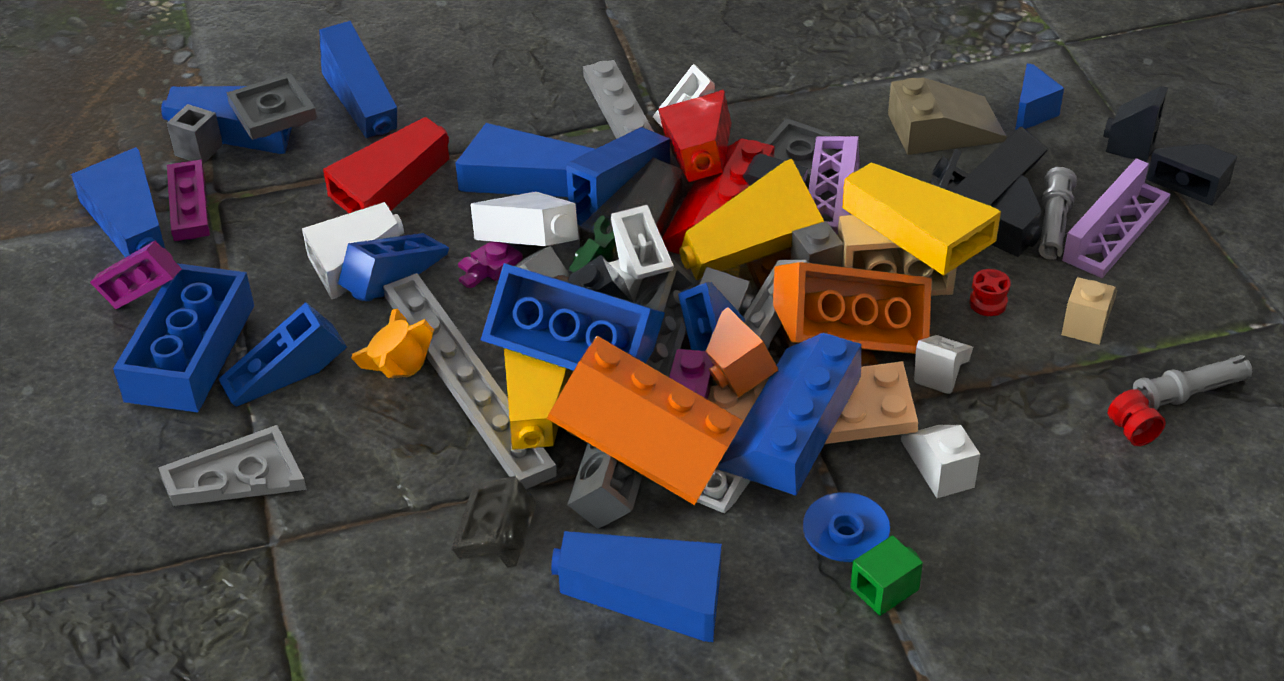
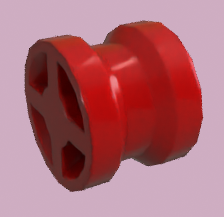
M983 269L976 272L973 276V291L970 294L969 301L971 309L983 316L991 317L1002 314L1007 309V294L1010 291L1011 284L1009 277L1004 272L996 269Z

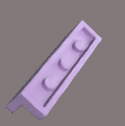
M858 136L816 137L808 191L820 214L825 213L833 218V222L827 223L837 235L839 216L852 215L842 208L843 186L845 178L852 172L858 171L860 167ZM823 149H843L832 156L823 151ZM830 168L838 172L829 178L821 174ZM827 190L834 194L833 197L826 201L818 197Z
M1135 159L1067 234L1062 261L1100 278L1106 275L1169 202L1170 193L1145 183L1149 163ZM1141 195L1155 202L1139 204L1137 197ZM1135 215L1138 220L1123 223L1120 216ZM1119 234L1121 240L1106 242L1103 235ZM1102 253L1104 260L1099 263L1085 255Z

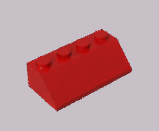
M742 138L727 147L723 172L695 180L662 237L667 251L680 254L679 249L682 246L686 231L747 189L749 184L743 178V175L753 157L759 153L774 157L775 146Z

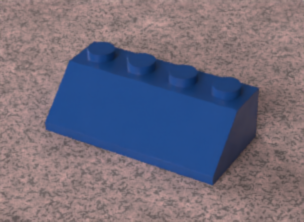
M504 263L481 341L574 371L596 336H599L646 363L654 351L665 312Z
M827 333L818 334L785 350L776 365L778 371L771 375L719 462V470L795 496L798 494L861 378V344Z

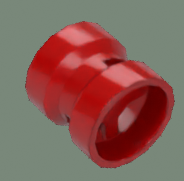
M1131 389L1118 395L1108 408L1109 418L1115 425L1124 428V436L1134 446L1149 444L1162 433L1166 425L1165 418L1158 410L1149 407V400L1138 389Z

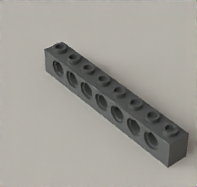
M672 260L674 265L672 271L642 279L634 302L665 312L654 351L645 364L668 377L670 376L676 351L681 348L686 331L678 293L700 284L674 260ZM588 443L567 505L599 529L632 512L643 475Z

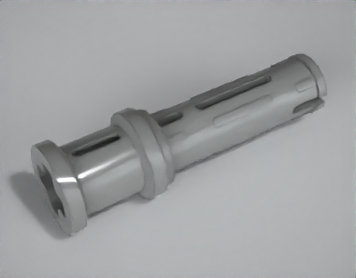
M1065 167L1052 168L1044 177V185L1047 189L1041 198L1045 215L1039 253L1046 259H1056V253L1059 257L1062 255L1067 213L1074 205L1072 191L1076 187L1077 176L1072 170Z
M1239 355L1190 371L1181 372L1171 369L1164 372L1161 377L1151 380L1143 377L1135 380L1133 389L1140 390L1149 400V407L1157 410L1159 406L1169 403L1173 405L1183 404L1191 395L1248 380L1252 376V366L1249 360H1245L1246 357L1244 355Z

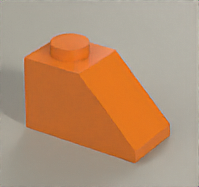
M726 308L723 310L706 349V353L714 365L709 368V372L721 389L728 386L738 397H741L776 373L778 368L763 340L731 309Z

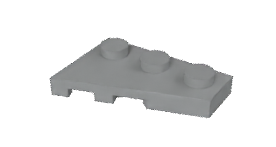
M278 425L158 467L161 479L173 506L307 490L304 477Z

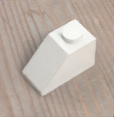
M936 425L918 430L916 433L901 435V442L936 498L975 488L980 453L961 425Z

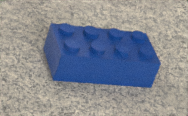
M178 264L182 270L172 280L161 286L113 370L124 402L198 413L253 310L254 301L247 272Z

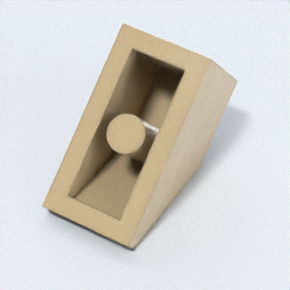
M1077 277L1068 300L1061 335L1100 345L1116 298V287Z

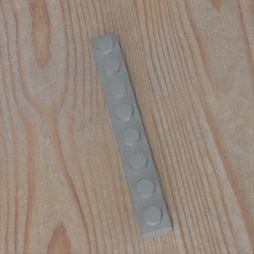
M418 273L384 285L385 298L393 310L397 308L404 315L410 326L425 319L434 329L426 355L427 359L517 489L521 492L557 476L556 464L543 447L512 450L507 396Z

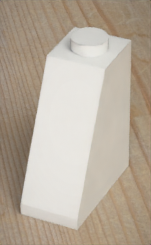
M530 192L471 203L474 239L537 246H549L579 240L576 204L539 192Z
M385 202L302 228L307 256L331 299L338 298L348 291L338 285L348 243L398 237L404 234L403 224L399 215H392Z

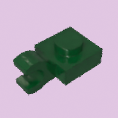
M603 215L594 224V241L589 238L585 245L580 247L575 253L573 263L569 267V270L573 273L600 255L608 263L615 256L611 253L616 245L614 231L606 234V229L611 221Z

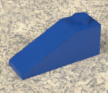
M424 233L348 243L338 285L352 292L351 295L361 301H372L373 298L384 297V285L416 273L419 275L446 256L449 247Z
M305 302L218 380L231 403L237 407L320 372L344 351L347 346L333 324Z

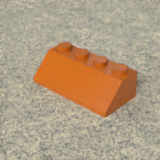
M804 262L774 266L773 307L792 343H800L818 334L827 333L860 343L861 349L916 354L918 340L930 337L932 278Z
M596 336L578 362L547 417L548 420L693 505L696 504L743 422L742 419L599 336Z

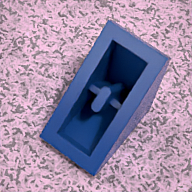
M1034 64L1026 65L1015 130L1021 126L1027 129L1060 115L1064 88Z
M706 282L678 293L691 350L706 351L721 312L726 308L731 309L743 322L745 321V318L712 282Z

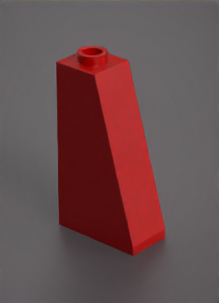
M724 90L658 109L664 135L670 138V149L688 182L723 172L732 124Z
M424 117L323 168L328 197L348 213L383 202L392 211L449 160V136L442 126L436 125L427 117Z

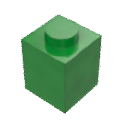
M892 535L853 560L850 589L881 616L919 590L923 562L912 548L905 547Z

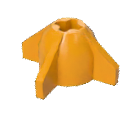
M396 308L391 311L389 324L375 334L367 347L353 353L351 358L361 369L382 371L387 378L410 377L416 374L423 366L434 329L425 319L410 326L404 315Z

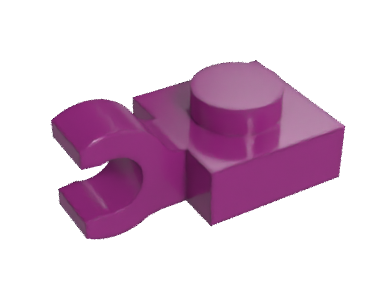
M491 241L470 253L471 257H465L458 263V267L466 272L465 275L459 278V282L467 288H473L486 277L497 281L499 280L503 264L515 266L523 260L522 253L507 243Z

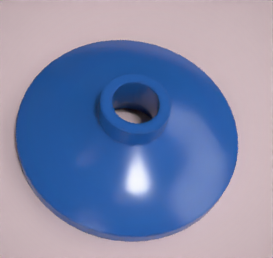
M839 492L825 495L809 506L803 520V532L807 542L819 554L835 561L853 562V560L889 538L890 522L882 507L870 498L856 493Z

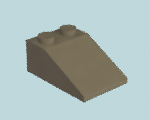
M924 77L907 78L891 82L888 116L907 155L1000 143L1006 140L1007 136L985 96Z

